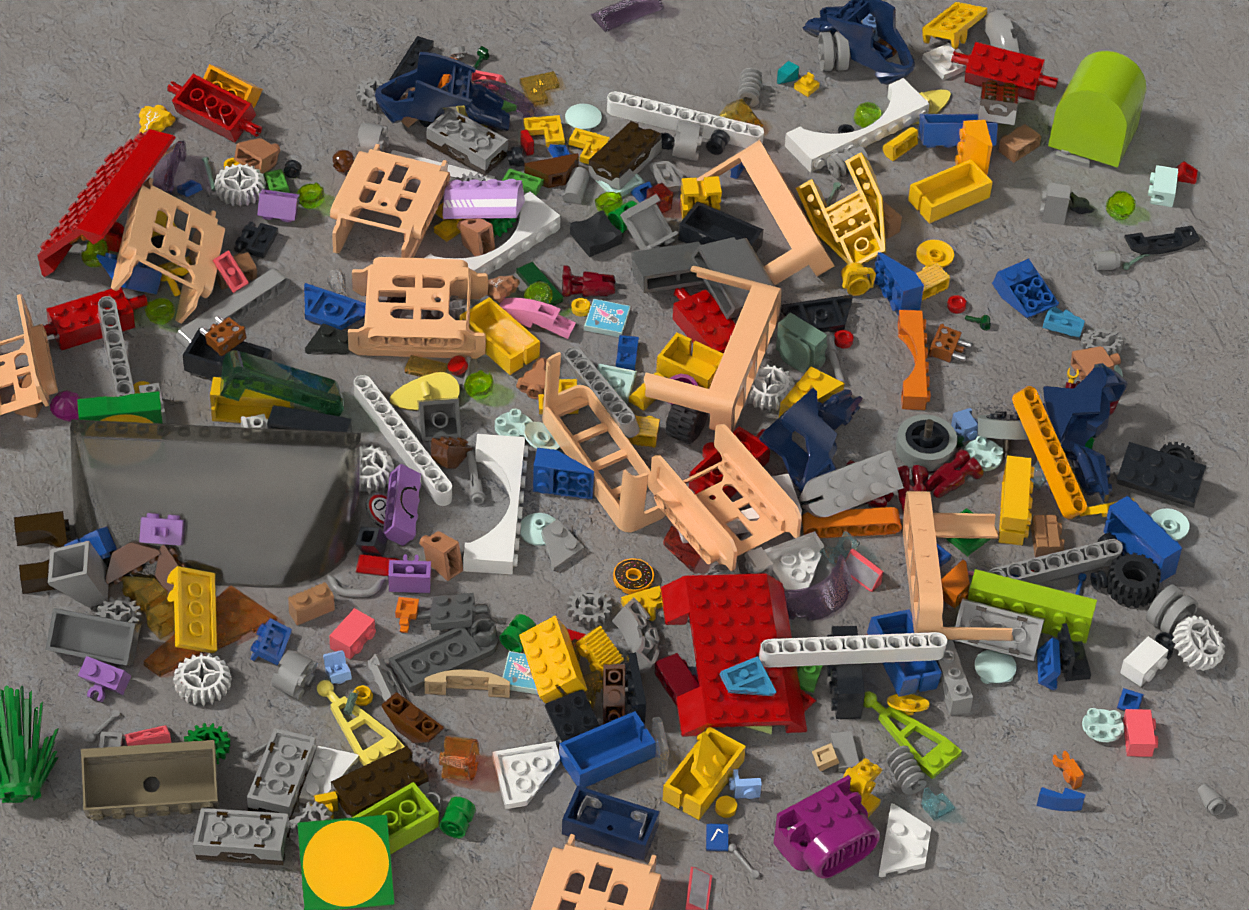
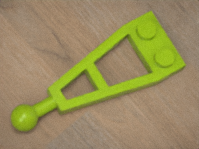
M865 692L863 706L873 708L880 714L878 720L900 746L909 747V752L913 754V759H916L917 766H920L921 770L932 780L961 756L962 750L948 738L891 706L886 709L877 701V696L874 692ZM892 717L906 725V727L899 731L889 718ZM914 731L938 744L923 758L906 739Z

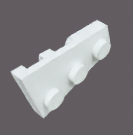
M318 746L299 796V802L304 804L310 802L313 805L314 795L331 792V781L348 774V770L353 764L356 765L359 761V755Z

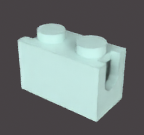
M1156 165L1155 173L1151 172L1149 183H1153V185H1149L1148 196H1151L1150 204L1167 207L1173 206L1178 175L1177 168Z

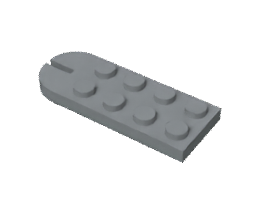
M887 450L809 480L804 486L799 500L800 502L808 501L821 496L818 501L801 506L815 517H829L904 487L892 451Z

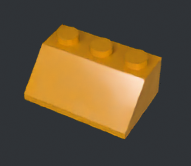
M209 64L203 79L252 103L253 108L256 106L263 91L262 88L221 67Z
M986 120L963 121V128L959 131L960 142L957 143L958 155L955 156V164L958 165L972 159L988 175L992 142Z

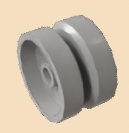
M839 31L835 32L834 36L830 32H820L818 37V59L821 72L832 71L834 66L837 71L848 70L850 57L848 40Z
M1171 584L1155 598L1147 611L1146 620L1154 627L1160 626L1161 632L1173 635L1172 633L1175 631L1178 623L1184 618L1194 616L1197 611L1198 602L1189 595L1184 596L1180 588Z

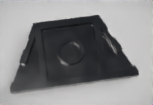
M853 295L782 304L780 310L785 316L789 313L794 314L823 333L845 330Z

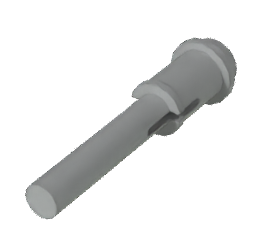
M824 332L827 335L825 354L830 358L836 379L845 383L837 358L838 350L834 343L835 336L831 332Z
M469 451L467 452V459L471 478L469 482L471 491L470 501L475 505H480L484 502L486 495L482 490V481L478 477L475 453Z

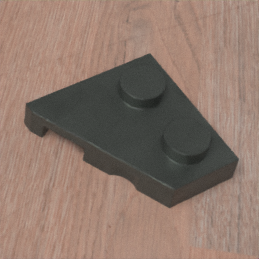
M323 323L305 347V353L311 354L312 351H323V354H349L348 332Z

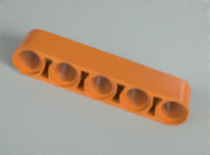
M895 507L849 509L829 517H815L809 512L802 515L804 535L815 531L819 538L896 534L902 529L899 510Z

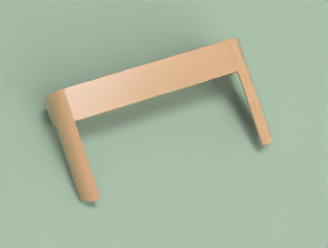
M760 140L697 178V181H702L704 177L720 176L741 162L743 163L792 248L764 266L774 285H777L808 265L816 277L835 267L779 169Z
M692 266L691 271L697 273V277L746 289L750 292L709 389L646 373L644 376L646 385L645 396L710 413V430L715 431L716 425L725 424L733 432L776 328L780 314L782 290L771 285Z
M558 352L550 356L546 361L542 421L567 456L594 471L593 494L620 530L634 532L664 518L665 514L658 506L644 511L647 486L653 495L659 492L657 484L651 478V471L589 387L577 385L558 393L561 353ZM589 405L601 423L572 435L560 417ZM608 431L621 450L592 462L579 444ZM627 458L639 475H631L625 469L623 470L622 485L611 489L599 473V470Z
M906 492L903 539L914 633L939 632L944 634L947 640L1014 641L1012 628L943 627L942 621L943 591L936 538L998 539V531L995 528V514L933 513L930 492Z

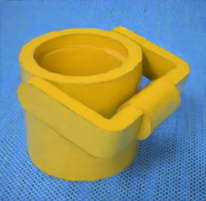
M857 262L846 265L841 270L843 289H846L848 294L853 296L866 293L869 288H873L876 272L873 268L864 267L861 263Z

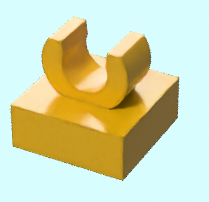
M808 72L807 75L805 74L794 83V89L809 97L819 88L820 83L814 80L815 76Z
M336 791L314 795V802L317 801L319 804H324L332 813L338 811Z

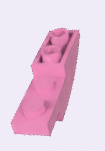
M504 298L499 304L501 308L520 324L531 328L534 323L566 339L569 338L576 322L559 315L560 308L544 302L525 298Z

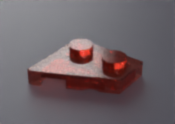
M671 525L663 540V545L690 571L694 572L701 556L689 542L682 543L678 529Z

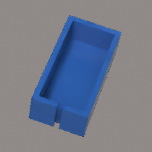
M920 114L919 137L922 144L928 148H935L937 145L954 148L960 142L959 131L963 128V121L978 120V114ZM986 121L992 146H996L998 124Z
M1126 496L1109 506L1108 520L1105 523L1104 533L1111 532L1112 535H1116L1117 540L1122 544V551L1130 555L1133 553H1137V555L1143 554L1146 555V558L1153 559V563H1157L1158 569L1161 571L1160 583L1176 574L1182 551L1180 544L1174 541L1130 497Z
M908 609L871 617L867 634L914 633L912 613ZM935 660L882 663L899 697L914 694L917 689L919 692L937 689L942 674Z
M635 711L559 743L561 763L576 786L584 788L655 758L656 741L647 728L644 729V724Z

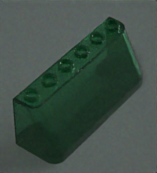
M237 350L228 352L223 360L220 396L239 401L244 390L248 389L318 410L317 413L340 417L344 410V399L339 384L334 379Z

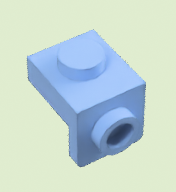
M343 650L323 655L326 675L332 684H341L346 680L352 679Z
M733 769V776L729 777V790H733L734 799L760 797L761 778L739 779L738 769Z

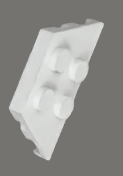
M893 803L890 806L878 877H885L886 873L895 871L899 874L911 869L925 868L931 827Z

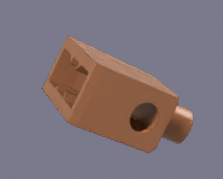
M261 138L240 142L236 145L234 160L242 165L248 163L249 167L255 166V169H260V173L263 174L276 166L280 147L276 143L270 144Z
M481 218L462 219L458 222L457 228L461 232L462 244L475 257L495 250L493 226L491 223Z
M1101 346L1072 351L1071 366L1075 372L1077 369L1079 370L1078 377L1081 381L1092 371L1094 364L1103 363L1113 370L1114 366L1121 364L1118 353L1108 355Z
M440 531L435 532L430 537L424 535L420 539L419 543L424 548L426 561H431V567L447 581L463 571L458 541Z

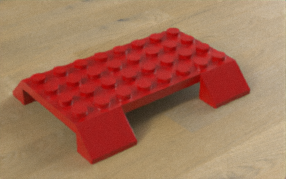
M148 129L144 133L139 132L133 140L129 139L123 147H118L114 154L111 152L104 159L106 163L102 164L95 171L97 175L86 183L88 187L78 194V201L73 202L69 206L68 210L70 212L65 214L59 220L60 225L50 232V239H46L41 244L40 248L42 250L37 257L41 273L44 277L55 271L73 246L70 242L83 234L92 244L97 243L106 236L176 138L174 135Z
M767 573L687 575L660 588L665 625H686L689 617L699 687L676 698L682 737L698 736L708 727L785 725L786 733L807 732L797 666L764 667L776 690V694L773 696L729 693L719 675L725 669L757 656L759 657L761 643L764 640L792 638L783 583Z

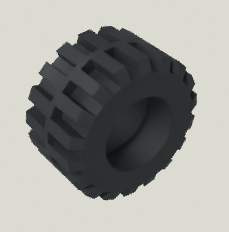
M673 404L666 421V434L684 443L691 444L702 432L709 413Z
M1124 553V556L1119 555L1117 560L1114 559L1110 565L1107 578L1108 594H1112L1111 598L1118 600L1117 603L1120 605L1125 604V607L1130 608V606H1134V608H1139V605L1142 607L1147 606V603L1153 602L1157 595L1161 580L1159 566L1157 563H1153V559L1146 558V555L1143 554L1137 555V553H1133L1130 555L1129 553Z

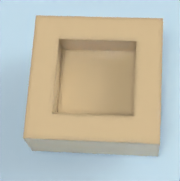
M832 743L812 751L820 772L840 763Z

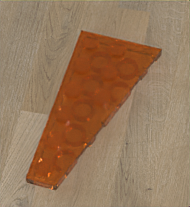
M230 585L216 597L217 650L240 640L243 635L251 631L253 633L257 632L262 623L265 624L270 618L277 621V617ZM174 634L144 660V666L160 677L178 669L179 663H184L185 658L191 659L192 655L200 656L201 651L175 647Z

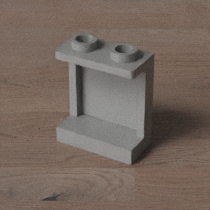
M657 194L627 209L620 215L640 251L660 248L659 245L662 243L666 246L675 241L674 236L679 234L677 230L672 232L656 203L660 199Z

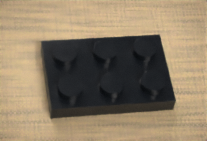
M636 652L628 653L627 662H624L625 688L628 687V692H626L627 704H631L632 709H630V713L634 711L637 713L645 729L646 699Z

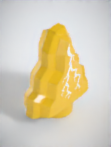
M155 105L154 107L145 106L139 113V124L141 126L139 132L144 133L148 129L161 132L166 127L171 126L176 118L162 105Z

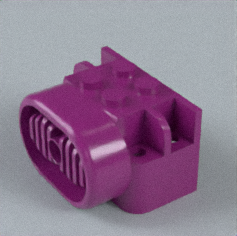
M849 775L777 813L773 844L794 869L799 871L811 869L818 878H830L862 861L878 844L880 833L868 819V812L861 804L862 796L858 792L852 793L850 791L851 777Z

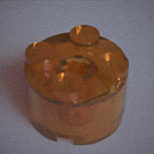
M446 736L444 740L445 750L439 756V765H443L442 779L473 781L479 763L476 762V755H479L478 740Z

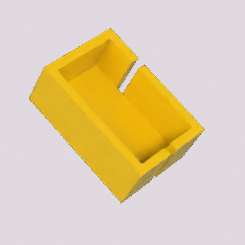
M676 332L657 356L656 372L667 378L678 374H688L695 379L699 387L709 389L723 353L695 341L691 356L692 339Z

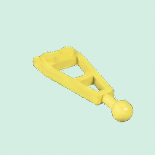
M322 680L318 683V694L327 697L332 702L331 711L354 753L359 755V761L363 766L405 747L390 730L356 704L352 711L356 718L347 723L340 710L346 706L348 698L345 696L339 698L334 693V687L330 681ZM363 724L368 725L383 737L382 740L365 750H362L352 732Z

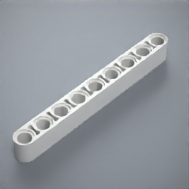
M617 91L610 92L607 96V112L612 116L676 131L678 121H685L704 125L702 138L710 139L714 130L721 129L727 132L730 137L728 144L743 148L749 147L758 140L763 144L764 130L757 125Z
M366 375L357 376L354 379L355 399L409 468L421 473V485L434 502L440 506L449 505L452 501V484L374 382Z
M930 632L767 639L761 643L759 659L764 667L940 660L945 653L947 638L942 633Z

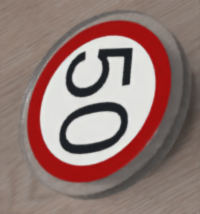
M376 492L367 497L365 509L371 521L384 529L387 495Z

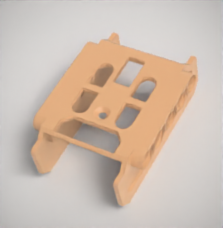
M376 144L374 149H370L368 153L359 151L331 207L330 218L337 220L332 232L333 252H341L354 223L359 222L404 233L405 242L401 249V258H414L441 202L445 188L450 181L448 161L443 160L441 165L389 154L381 152L379 144ZM395 165L408 168L402 183L388 180ZM379 170H381L385 175L381 183L376 184L375 181ZM411 179L421 181L416 193L405 191L407 183ZM370 191H376L373 200L365 203ZM401 197L412 200L409 209L404 212L396 209ZM385 202L387 206H382L381 203ZM364 208L397 216L402 223L397 228L357 217L361 209Z
M149 177L139 188L130 203L111 288L118 291L131 276L133 268L138 262L183 284L175 321L182 324L196 309L199 297L201 296L206 299L213 290L217 267L212 260L220 256L225 228L217 224L218 219L215 218L216 211L212 210L209 214H206L153 186V179ZM176 209L188 214L185 231L173 226ZM157 211H163L167 215L166 228L155 223ZM191 228H195L196 231L191 242L189 241ZM153 231L164 236L161 248H156L151 242ZM187 248L190 249L189 256L192 265L188 264L185 260ZM170 250L175 251V255H172ZM156 253L187 269L189 273L182 279L146 261L147 255Z
M378 257L373 260V265L371 264L363 270H352L353 291L361 296H366L365 325L360 329H348V349L356 355L433 358H453L460 355L466 359L467 356L471 357V359H477L485 354L486 334L475 333L469 329L470 299H481L488 295V274L473 271L468 267L466 261L460 259ZM379 296L406 297V303L379 302ZM451 296L467 299L466 321L455 320L449 315ZM435 298H441V301L435 302ZM395 309L414 310L413 319L394 318L391 312ZM422 310H438L444 316L438 320L421 319Z
M22 294L17 295L24 334L0 341V346L23 338L25 341L19 350L0 356V362H5L3 366H0V389L14 385L16 401L2 405L0 397V416L43 402L45 407L49 406V395L58 393L45 328L43 324L34 326L31 313ZM20 355H27L29 366L16 370L15 359ZM31 373L32 384L27 388H20L18 377Z
M718 424L715 428L714 446L722 456L721 462L682 481L661 455H655L651 461V478L659 489V492L654 494L657 506L707 564L717 561L721 565H726L730 571L736 569L737 556L782 533L790 532L794 538L800 537L802 517L798 506L725 424ZM718 468L724 475L721 482L695 495L686 485ZM725 486H733L743 498L732 502L722 489ZM714 495L716 499L711 500L709 496ZM749 504L759 515V519L757 521H749L739 509ZM738 518L752 536L740 541L726 524Z
M570 834L564 849L552 848L531 910H559L562 900L577 903L575 910H652L661 881V874L655 873L657 856L652 855L648 865L576 847L575 835ZM596 865L613 869L605 892L589 888ZM575 873H580L585 878L580 894L565 891L570 876ZM618 884H623L628 888L624 905L609 902L612 890Z

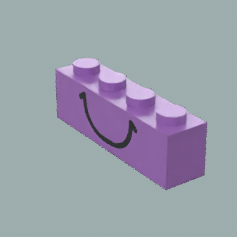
M400 464L389 476L383 533L389 540L404 546L407 542L414 539L417 532L415 527L418 519L417 508L420 502L421 473Z

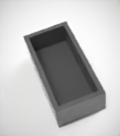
M53 608L45 650L84 658L88 656L100 661L133 666L141 624Z

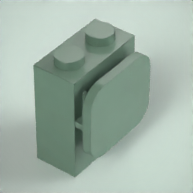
M789 313L778 323L776 350L780 352V357L785 363L802 373L806 372L810 367L817 369L825 363V351L827 349V335L792 313Z

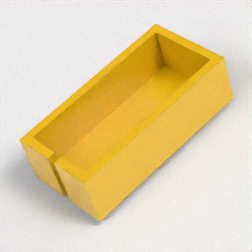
M970 159L911 184L908 201L917 211L920 210V214L930 224L990 198L993 182Z
M490 297L470 309L469 329L475 333L486 334L485 354L509 375L523 368V363L527 365L540 357V341ZM467 311L460 315V320L466 321Z
M213 377L210 391L212 421L241 423L242 416L247 418L265 414L266 419H269L273 405L294 409L293 382Z
M1007 455L1002 479L998 543L1023 545L1024 538H1028L1029 526L1027 525L1031 524L1032 513L1028 509L1032 508L1033 497L1029 495L1033 492V482L1030 479H1033L1034 476L1031 458Z
M556 615L519 635L539 697L545 704L564 696L557 688L558 686L567 695L579 690H584V692L588 690L567 628Z
M708 727L705 733L729 761L717 778L704 789L691 773L694 751L699 745V741H697L663 785L662 800L678 809L682 806L683 812L698 820L701 819L729 782V777L733 776V769H738L745 758V745L711 727Z

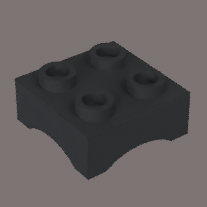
M603 210L586 220L570 223V235L589 258L622 244L621 231L611 224Z

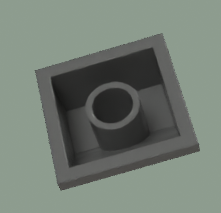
M457 397L417 400L422 441H431L432 438H441V436L447 438L450 436L456 439L457 437L462 438L459 399Z

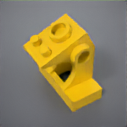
M864 758L853 768L849 767L844 773L843 778L848 775L851 777L849 789L852 793L858 792L862 796L861 804L867 810L869 818L881 803V799L871 794L876 785L873 781L883 769L877 764L870 762L869 759Z

